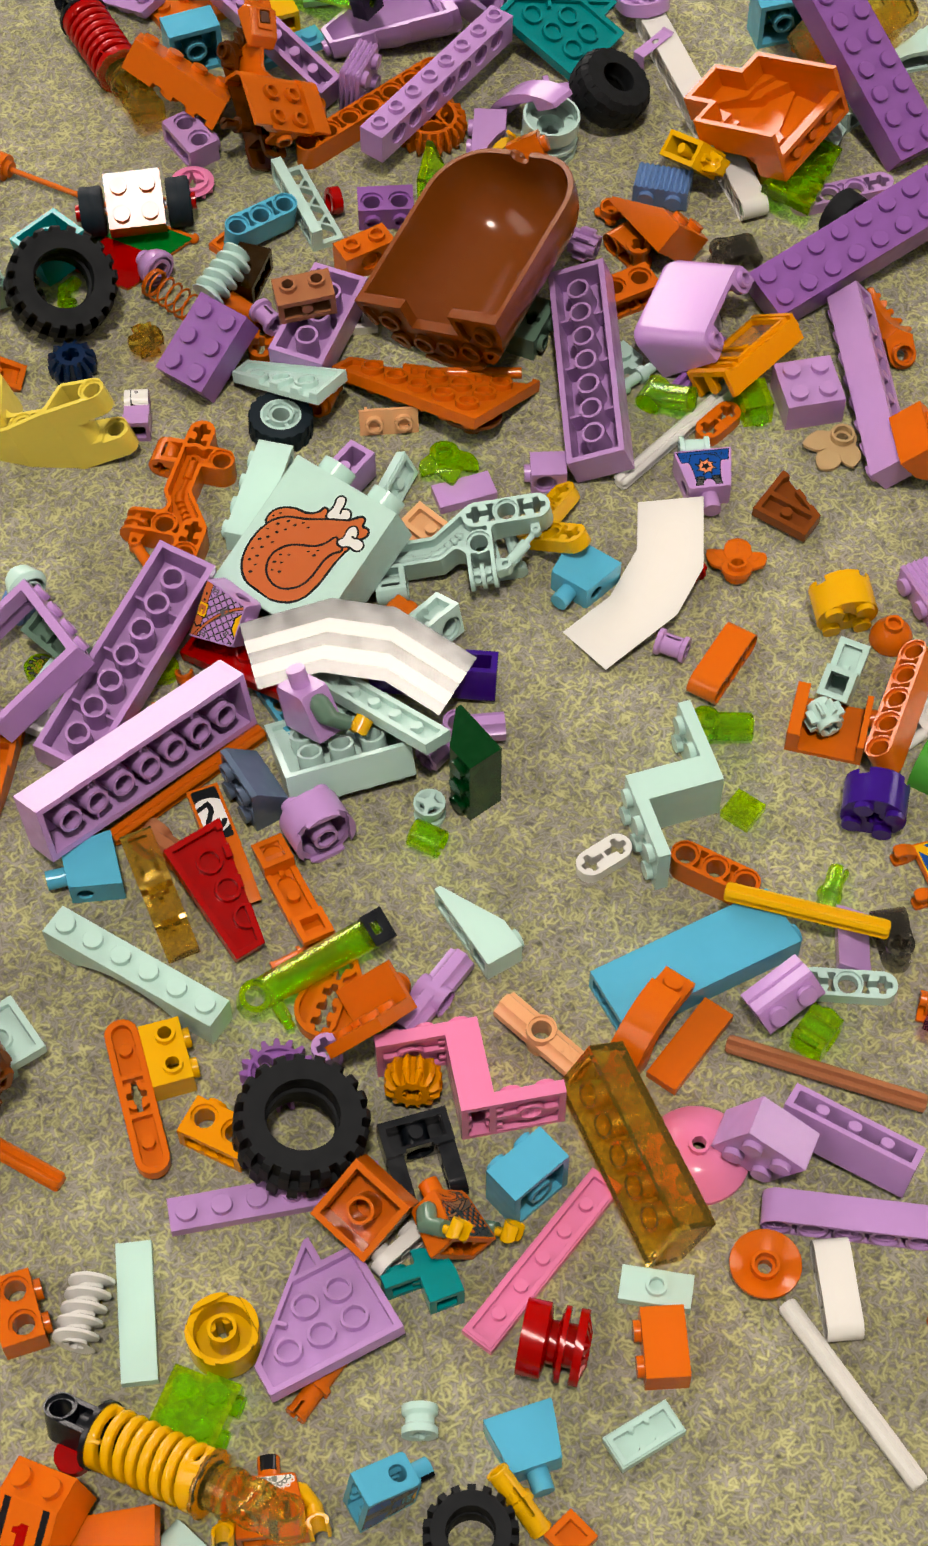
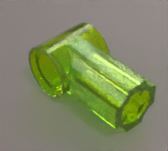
M651 375L636 396L635 403L642 411L650 414L657 413L660 408L693 412L697 406L698 392L696 387L670 384L662 376Z
M707 705L695 708L701 725H704L702 728L709 744L713 743V741H752L754 717L751 712H718L715 708Z

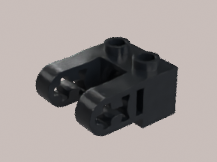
M445 1105L377 1124L376 1137L387 1173L415 1198L406 1162L434 1154L438 1156L448 1190H462L469 1194L466 1175Z

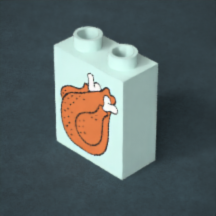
M297 455L213 578L224 577L260 602L261 610L259 614L263 617L329 598L366 603L412 536L399 517L405 504L394 494L374 484L367 495L350 486L356 478L355 474L330 456L325 455L317 466Z

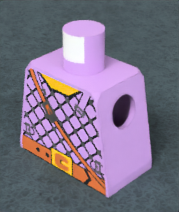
M224 577L207 579L189 635L228 647L245 646L239 624L258 619L261 604Z

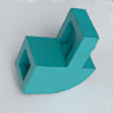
M426 1248L410 1250L411 1265H395L389 1268L385 1274L380 1275L381 1289L388 1300L421 1289L430 1315L465 1303L464 1288L454 1264L449 1258L431 1259Z

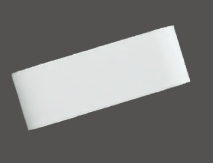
M849 1238L812 1239L810 1241V1257L824 1339L827 1343L863 1340L865 1336L864 1319Z

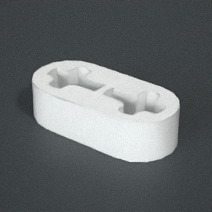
M612 834L583 851L576 859V874L578 878L586 883H595L626 865L632 855L630 839L622 834ZM614 846L617 849L623 847V854H619L617 851L611 854V847ZM588 862L590 865L597 863L596 870L593 871L591 868L585 870V863Z

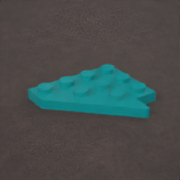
M508 0L500 8L513 15L512 33L568 81L573 69L587 52L597 48H613L625 33L606 17L615 7L616 0Z

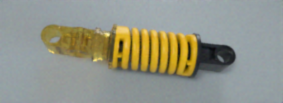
M58 1392L45 1400L43 1410L48 1437L55 1443L77 1451V1461L81 1468L101 1473L123 1485H128L134 1490H140L143 1494L152 1496L160 1502L164 1501L171 1507H178L179 1510L192 1516V1519L196 1521L203 1520L209 1513H213L216 1519L223 1522L231 1521L244 1530L260 1534L281 1546H295L304 1540L307 1528L303 1499L295 1493H290L272 1485L263 1478L249 1475V1472L242 1467H232L231 1455L227 1453L226 1449L214 1448L205 1442H198L194 1437H186L180 1431H173L167 1425L161 1426L158 1421H149L146 1416L138 1415L131 1409L125 1410L121 1403L113 1399L106 1400L97 1407L70 1393Z

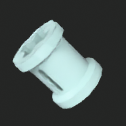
M704 436L703 439L678 437V452L710 449L709 436Z

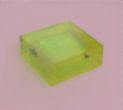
M739 788L721 809L720 817L748 833L765 812L766 804Z

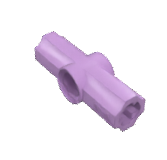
M450 948L430 974L424 973L421 975L410 992L417 1008L391 1024L390 1028L399 1030L414 1028L420 1023L431 1022L435 1016H442L451 1005L455 991L474 969V962L470 960L468 955L458 948Z

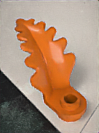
M868 287L867 291L871 294L888 361L896 369H907L913 365L916 359L913 334L910 333L912 328L910 326H900L903 320L901 318H892L891 315L894 314V310L891 308L886 309L887 301L880 300L881 294L876 293L873 287ZM900 349L904 352L902 360H899L897 357V352Z

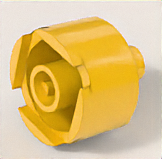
M857 569L838 570L824 575L825 581L817 585L816 581L810 585L808 594L815 621L824 637L836 636L843 629L853 628L854 632H863L871 628L870 621L878 614V607L867 573L863 576L860 575Z
M223 1292L213 1293L199 1300L190 1311L184 1333L192 1361L200 1371L215 1380L230 1379L244 1374L256 1363L262 1348V1333L257 1313L246 1299ZM225 1333L227 1337L222 1339L219 1335Z

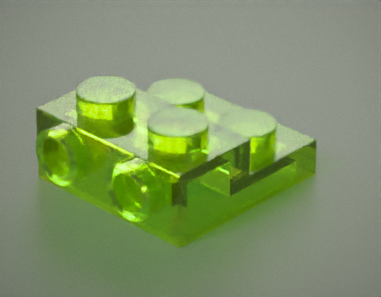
M175 1363L149 1421H158L161 1426L167 1425L173 1431H180L186 1437H194L198 1442H205L225 1452L231 1438V1431H228L233 1418L239 1419L242 1415L247 1397H244L242 1384L211 1372H207L205 1375Z

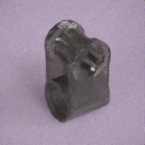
M742 233L735 236L713 239L709 244V252L711 254L706 261L707 263L740 265L748 271L760 266L763 262V256L754 236L750 233Z
M901 906L870 911L869 915L891 921V930L887 939L872 937L876 943L883 967L892 973L905 972L911 964V955L915 950V940L910 928L906 908Z

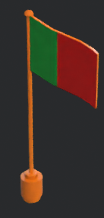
M0 151V181H5L7 178H11L13 174L78 198L77 191L16 169L13 156ZM167 226L168 232L112 238L111 233H109L100 242L105 246L103 253L105 255L111 254L114 260L112 269L117 270L118 274L116 286L130 290L142 283L138 274V264L136 263V257L140 251L162 249L174 255L189 243L196 244L199 241L198 234L194 233L191 235Z

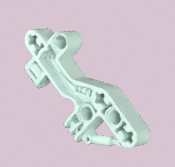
M529 493L468 504L432 537L409 540L375 589L378 604L387 605L398 594L406 600H410L409 580L444 575L459 564H466L468 566L472 592L477 591V586H483V589H488L489 584H494L496 588H500L499 578L511 575L514 567L530 549V542L535 537L541 536L542 531L551 527L553 513L549 498L542 493ZM513 515L509 519H502L504 516ZM529 534L525 540L521 539L506 558H497L496 540ZM479 547H486L482 551H475Z

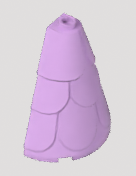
M383 0L384 6L369 21L353 17L349 4L320 29L324 38L320 43L327 56L332 55L334 59L348 57L360 38L363 41L367 40L368 43L370 41L373 44L377 43L379 52L380 49L395 48L408 43L448 36L461 31L463 24L459 8L453 0Z

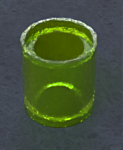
M418 818L409 830L406 845L434 858H438L441 854L438 851L440 848L444 849L447 844L449 832Z

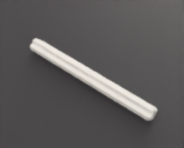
M724 382L721 385L722 390L717 395L711 393L634 459L635 469L617 473L614 476V484L621 490L627 489L678 445L679 436L687 438L695 431L696 423L719 403L730 401L733 397L726 383Z
M791 1298L779 1307L780 1315L902 1480L912 1491L922 1487L927 1482V1475L795 1299Z

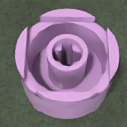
M319 784L312 790L306 791L297 797H290L281 805L283 812L279 820L280 829L298 857L303 861L306 858L310 859L312 863L323 862L344 850V841L348 836L352 840L355 835V821L336 793L325 784Z

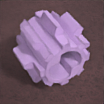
M582 226L581 229L575 227L574 233L567 245V252L572 253L573 259L582 262L588 259L591 261L595 260L602 243V236L596 234V229L588 226Z

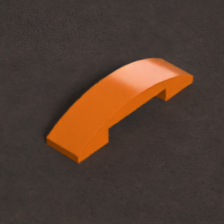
M279 833L252 844L251 849L282 914L301 944L306 947L334 935L335 930L322 906H318L295 864L294 855L283 835Z

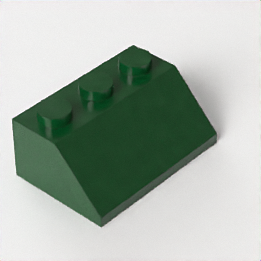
M459 705L455 711L449 747L450 762L448 765L450 768L449 785L451 795L449 801L457 813L463 812L471 821L501 801L502 748L462 705Z

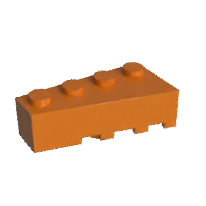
M140 32L135 38L121 68L149 87L154 88L158 86L164 98L170 102H181L186 108L185 112L193 118L196 115L201 116L207 120L205 126L213 131L232 98L229 87L224 84L225 77L214 76L207 72L208 69L199 62L192 63L185 59L184 54L172 47L168 49L160 44V40L154 35Z

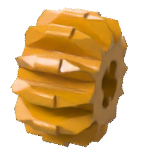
M406 1053L404 1058L395 1056L393 1061L387 1064L384 1071L385 1096L392 1098L394 1104L403 1103L405 1108L410 1105H415L417 1108H420L422 1104L432 1105L434 1099L439 1098L442 1091L441 1066L434 1063V1058H422L421 1053L417 1056H411L409 1053Z

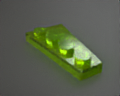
M824 139L787 182L768 178L763 182L761 192L770 196L773 200L781 202L808 216L838 163L843 148Z

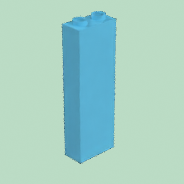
M734 903L590 971L589 988L617 1031L643 988L651 978L656 979L666 966L695 983L692 994L673 1015L675 1016L700 1004L705 997L710 999L779 966L794 954L799 956L802 935L799 928L794 923L790 924L785 915Z

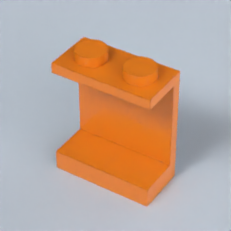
M799 681L784 750L860 765L862 754L866 755L864 750L868 739V728H872L878 710L872 709L875 697L868 695L865 709L841 705L846 712L842 715L844 721L842 722L841 729L833 735L822 736L821 734L818 735L816 731L810 733L804 722V719L807 718L805 714L806 708L814 699L809 698L811 683Z

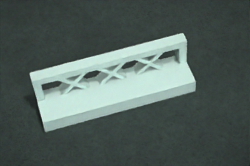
M281 156L270 159L272 179L279 192L292 194L297 200L296 222L312 251L316 252L331 247L333 243L344 239L342 232L303 164L287 168ZM300 174L302 180L300 184H296L293 176ZM302 193L312 195L310 203L306 202ZM312 211L323 214L320 221H317ZM322 229L333 232L335 236L323 239Z

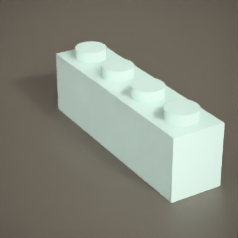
M258 439L255 450L249 452L247 472L242 473L240 476L238 496H233L230 505L231 515L229 520L225 519L222 525L221 536L225 538L227 550L234 548L294 461L292 445Z

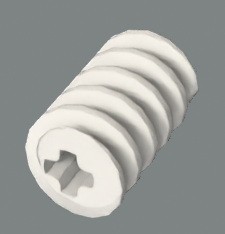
M92 1271L75 1272L69 1276L68 1284L70 1287H67L64 1292L66 1301H63L60 1305L62 1314L56 1319V1326L58 1328L52 1332V1340L58 1346L70 1352L81 1354H94L96 1352L87 1343L100 1340V1336L91 1331V1329L102 1328L104 1322L95 1317V1315L107 1313L108 1308L100 1304L99 1301L111 1299V1293L104 1290L103 1287H113L116 1283L115 1279Z

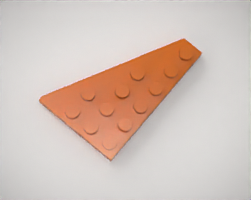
M348 357L332 365V368L346 369L348 381L345 384L361 387L366 389L368 393L385 396L392 402L412 406L420 412H428L436 415L440 420L452 421L468 430L477 429L536 394L540 388V381L537 379H532L529 383L513 382L512 376L468 371L467 376L448 375V368H432L407 363L403 364V368L384 366V361L367 360L357 357Z

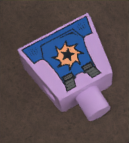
M731 447L674 452L672 472L683 498L704 496V514L706 516L719 514L721 512L720 504L728 503L730 499Z

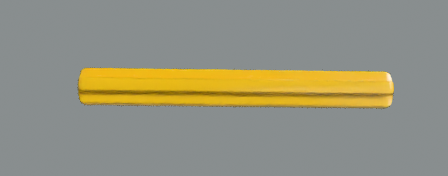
M728 882L724 892V900L727 902L872 937L887 939L891 930V921L888 919L734 882Z

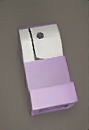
M149 389L124 390V411L122 417L126 419L130 427H145L143 433L135 434L139 441H151L152 414Z

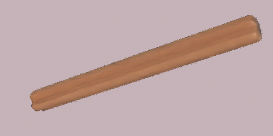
M729 1035L725 1045L726 1053L922 1113L926 1110L928 1103L927 1094L735 1035Z

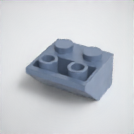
M234 748L220 750L222 764L219 765V770L225 780L221 783L222 788L229 800L235 798L239 804L237 809L242 820L246 824L251 822L256 831L280 820L283 812L281 805L289 797L259 753L254 750Z

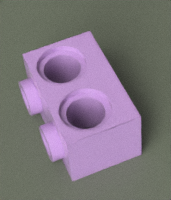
M184 110L161 121L164 141L187 167H205L220 160V140L215 132H210L200 116L193 118Z

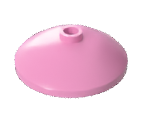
M686 1106L668 1112L653 1125L645 1142L644 1161L652 1182L667 1197L686 1205L708 1206L726 1200L742 1186L748 1170L739 1164L725 1160L722 1157V1153L711 1146L724 1113L704 1106ZM701 1142L705 1147L703 1149H696L693 1144Z

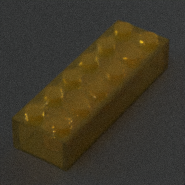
M623 1041L590 1045L562 1078L567 1090V1106L647 1268L681 1261L716 1225V1222Z

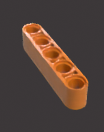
M911 640L905 643L899 651L864 751L873 767L887 768L899 773L904 765L928 697V647L923 640Z

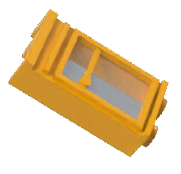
M793 313L752 315L750 320L724 341L723 350L717 362L690 369L686 372L697 396L703 397L708 391L717 395L722 390L719 382L724 378L732 397H737L804 338L798 321Z

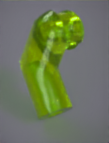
M70 276L58 286L57 306L59 308L76 307L75 304L78 302L75 298L71 297L72 293L81 287V280L77 276Z

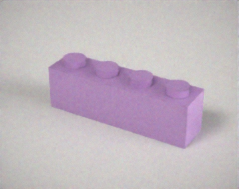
M799 1083L795 1085L783 1107L784 1110L820 1133L813 1153L900 1198L903 1197L927 1148Z

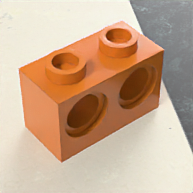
M643 262L611 274L614 282L618 319L644 310L658 281V278L648 264Z
M28 1267L0 1276V1343L7 1360L51 1346L48 1334L54 1331L48 1311H41L39 1303L40 1300L45 1299L40 1278H32ZM17 1291L26 1292L24 1297L18 1301L9 1300L10 1296ZM23 1325H35L30 1333L26 1335L17 1334Z

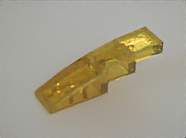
M151 826L120 837V842L168 963L170 964L201 952Z

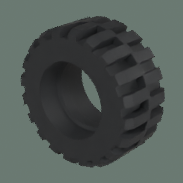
M52 225L47 231H44L43 228L35 230L31 237L26 236L20 242L18 248H15L5 271L3 290L7 293L5 296L7 306H11L13 309L12 316L16 321L21 319L24 323L23 328L30 333L31 330L39 333L37 338L45 341L47 337H52L54 342L63 343L65 339L73 342L75 339L79 340L83 335H90L104 322L117 296L118 287L116 282L118 274L117 270L112 269L114 260L111 254L105 255L103 253L105 246L100 241L96 244L90 240L92 235L84 231L82 235L75 233L76 227L67 226L66 230H60L59 225ZM48 261H63L73 265L81 272L87 284L88 290L84 301L73 308H59L47 303L39 295L34 285V275L38 267Z
M296 1053L293 1060H286L284 1055L274 1058L273 1066L269 1067L268 1064L264 1063L258 1067L255 1072V1078L249 1076L242 1085V1093L237 1095L231 1130L233 1131V1150L238 1152L237 1161L242 1169H250L249 1178L256 1184L263 1180L267 1183L266 1190L273 1194H276L278 1189L287 1191V1198L297 1199L298 1192H306L307 1198L318 1197L319 1189L324 1188L328 1192L352 1162L364 1155L371 1122L370 1110L366 1108L368 1099L364 1091H357L359 1084L357 1079L352 1074H349L347 1077L344 1076V1067L336 1062L332 1066L325 1064L326 1057L315 1055V1059L310 1060L305 1059V1053ZM290 1102L310 1103L322 1109L330 1117L334 1125V1134L331 1140L321 1147L312 1150L291 1149L279 1143L267 1128L268 1116L276 1108Z

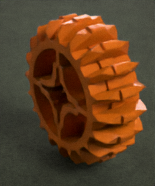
M452 97L401 147H407L409 153L416 150L418 157L423 153H427L429 158L434 153L441 157L443 151L451 154L452 148L459 149V144L464 142L466 136L467 121L465 110L461 108L460 103H455Z

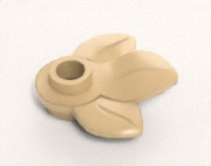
M837 424L830 431L817 430L807 436L802 444L804 448L817 453L815 461L816 467L820 471H833L841 464L854 468L861 460V451L856 445L857 435L848 424Z

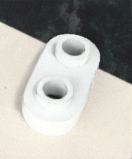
M410 1220L398 1232L399 1237L392 1244L384 1243L372 1254L371 1259L374 1262L370 1269L379 1278L389 1268L404 1263L410 1257V1250L424 1245L414 1220Z

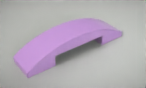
M529 80L516 85L497 100L490 109H507L508 115L519 105L533 102L538 111L550 110L558 107L573 93L571 89L552 81Z

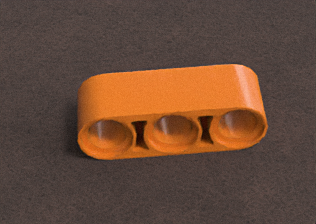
M728 622L693 671L686 691L716 705L752 653L758 635Z
M681 840L672 846L669 872L673 878L729 905L734 903L724 900V892L728 882L760 889L761 878L756 871L693 841ZM685 859V860H688V861H690V862H689V863H683V862H680L679 860ZM710 873H716V874H718V875H720V876H719V877H713V876H710L709 874H710Z

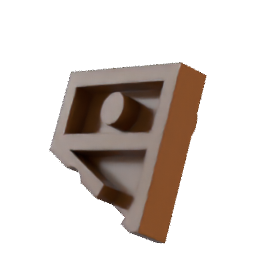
M783 470L753 507L752 516L805 542L819 524L821 515L813 505L807 502L806 496L801 489L796 490L789 481L790 475Z

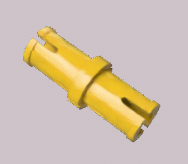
M505 1462L489 1472L487 1475L488 1481L493 1484L498 1493L506 1498V1505H512L516 1517L528 1531L529 1536L534 1540L543 1536L550 1529L552 1523L547 1520L533 1501L534 1494L531 1490L521 1485Z

